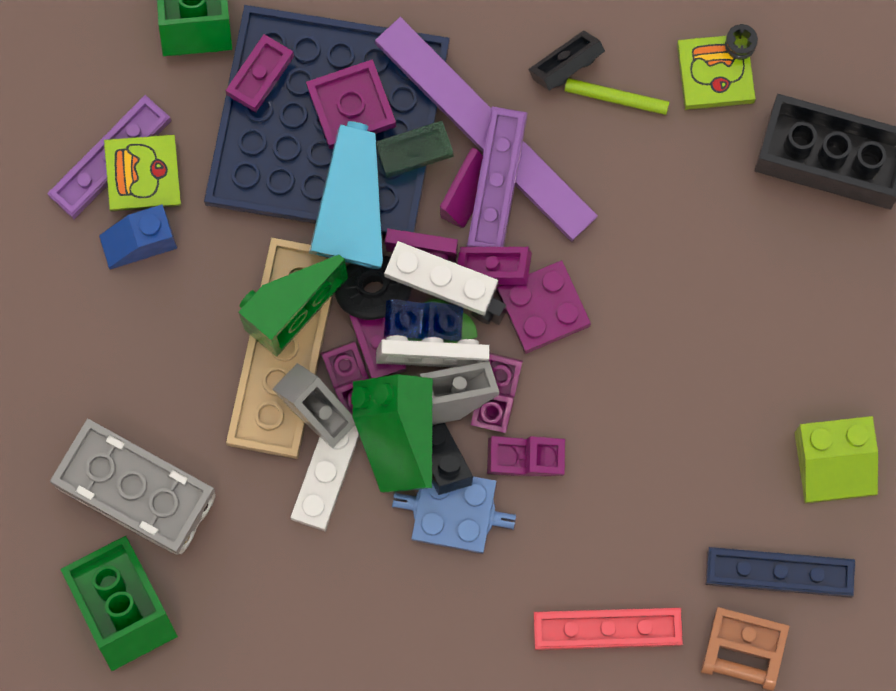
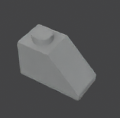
M489 361L422 373L419 376L433 378L432 425L460 420L499 395V389Z
M298 363L273 388V391L292 412L332 448L355 426L351 413L321 379Z

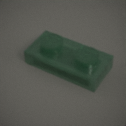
M443 121L376 142V150L386 178L454 157Z

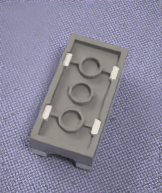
M88 418L50 480L59 491L174 554H182L187 549L199 523L205 518L215 499V489Z

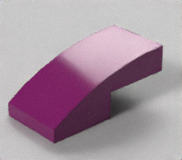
M491 436L488 438L487 474L565 475V439L530 436L527 439Z

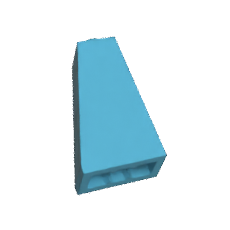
M348 121L347 126L340 124L337 130L309 253L326 258L340 255L347 263L380 269L383 256L376 135L368 131L369 126Z

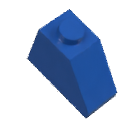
M163 204L129 214L99 235L109 269L178 249Z

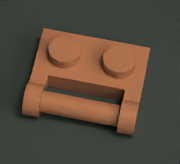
M717 607L701 673L712 675L713 672L761 684L762 689L774 691L790 626ZM719 647L769 660L767 669L762 670L717 658Z

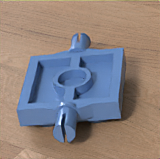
M473 477L471 486L438 495L433 484L432 488L419 489L416 496L395 492V500L392 503L393 508L413 511L415 523L412 541L482 554L484 553L486 537L492 525L514 530L516 514L495 511L493 499L497 481Z

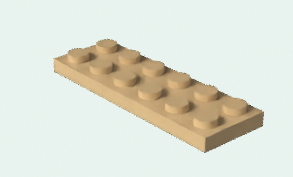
M271 237L261 286L329 258L310 254L311 245ZM333 295L277 357L254 337L249 336L227 436V446L298 459L305 423L292 412L273 391V388L297 363L316 375Z

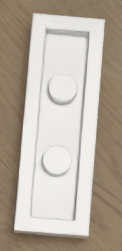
M399 241L384 272L386 278L483 316L486 314L498 285L497 279Z
M394 335L387 337L386 340L382 339L376 350V364L460 367L489 360V345L479 344V341L474 339H463L457 343H444L443 339L437 337L424 338L422 341H408V338L405 336Z
M356 426L334 448L319 437L290 517L291 520L326 532L360 437Z

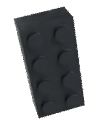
M777 93L754 171L891 210L896 202V126Z

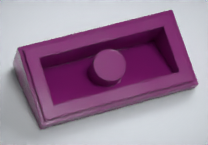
M475 148L470 149L440 205L441 218L460 228L466 226L473 213L483 159V155Z

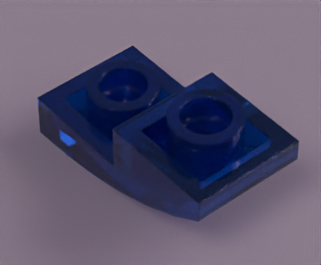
M396 299L386 301L384 336L400 335L413 340L437 337L443 339L444 342H458L462 339L463 307L438 302L418 303Z

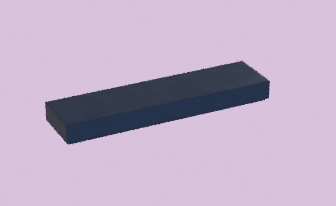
M708 548L706 585L840 597L854 596L855 559Z

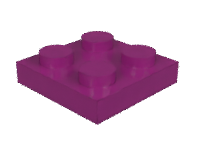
M373 59L306 82L329 149L334 148L340 124L347 126L348 121L369 126L368 131L375 134L396 127L394 115Z
M562 260L530 273L527 285H501L497 287V293L501 302L506 304V313L525 354L591 326V322Z

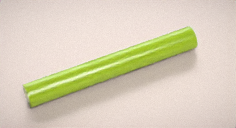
M568 78L565 86V92L667 115L669 101Z

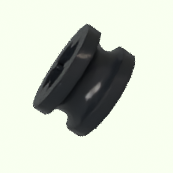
M735 25L727 33L725 41L727 53L732 58L738 60L749 58L755 52L757 46V33L749 25ZM735 36H739V39L742 36L748 38L747 48H743V45H741V48H737L734 45Z

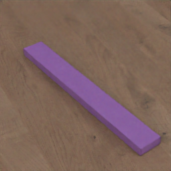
M399 17L375 40V44L484 153L491 108ZM523 141L515 186L572 242L598 215Z

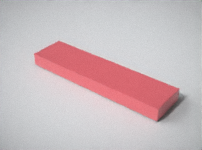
M681 608L534 612L535 650L682 646Z

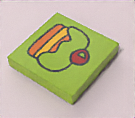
M727 36L678 40L677 50L685 110L755 103L756 98L750 57L743 60L732 58L725 49ZM735 36L734 45L737 48H741V45H743V48H747L748 38L742 36L739 39V36Z
M175 135L104 140L110 211L148 209L163 204V207L181 206Z

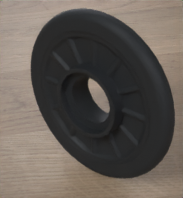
M382 255L383 261L380 269H372L351 263L346 266L348 279L335 292L338 304L346 313L359 319L376 320L394 314L405 305L411 295L412 287L384 276L391 257ZM371 282L383 284L382 288L377 292L371 293L364 290L365 286Z

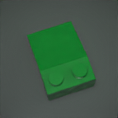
M157 0L158 24L163 56L232 50L228 0Z
M336 255L264 284L257 292L254 290L250 291L239 305L241 309L238 312L245 331L277 357L348 279L345 259L340 255Z
M396 374L353 381L351 397L353 420L380 492L389 493L432 488L433 378Z
M127 536L60 569L111 671L178 637Z

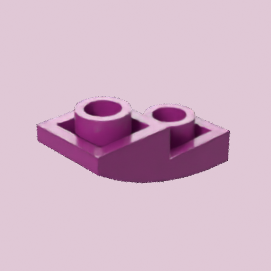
M355 341L321 353L337 398L352 416L353 404L351 397L353 381L369 379Z
M489 353L488 361L499 389V395L474 410L471 425L506 433L523 360Z

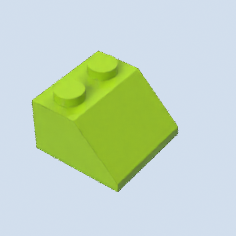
M873 416L799 425L795 431V440L805 503L878 495V447Z

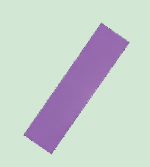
M144 95L47 193L48 196L70 217L75 219L108 186L104 140L157 136L171 122L170 116Z
M493 106L491 108L467 247H504L527 121V112Z

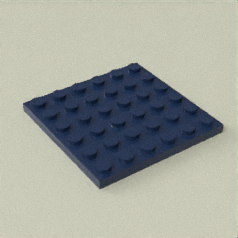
M244 5L228 86L263 34L292 50L294 58L257 112L252 111L226 95L204 199L205 206L316 224L333 149H329L306 82L373 59L396 121V127L375 134L381 235H386L387 228L415 233L438 107L375 44V40L387 28ZM417 33L446 62L450 38Z

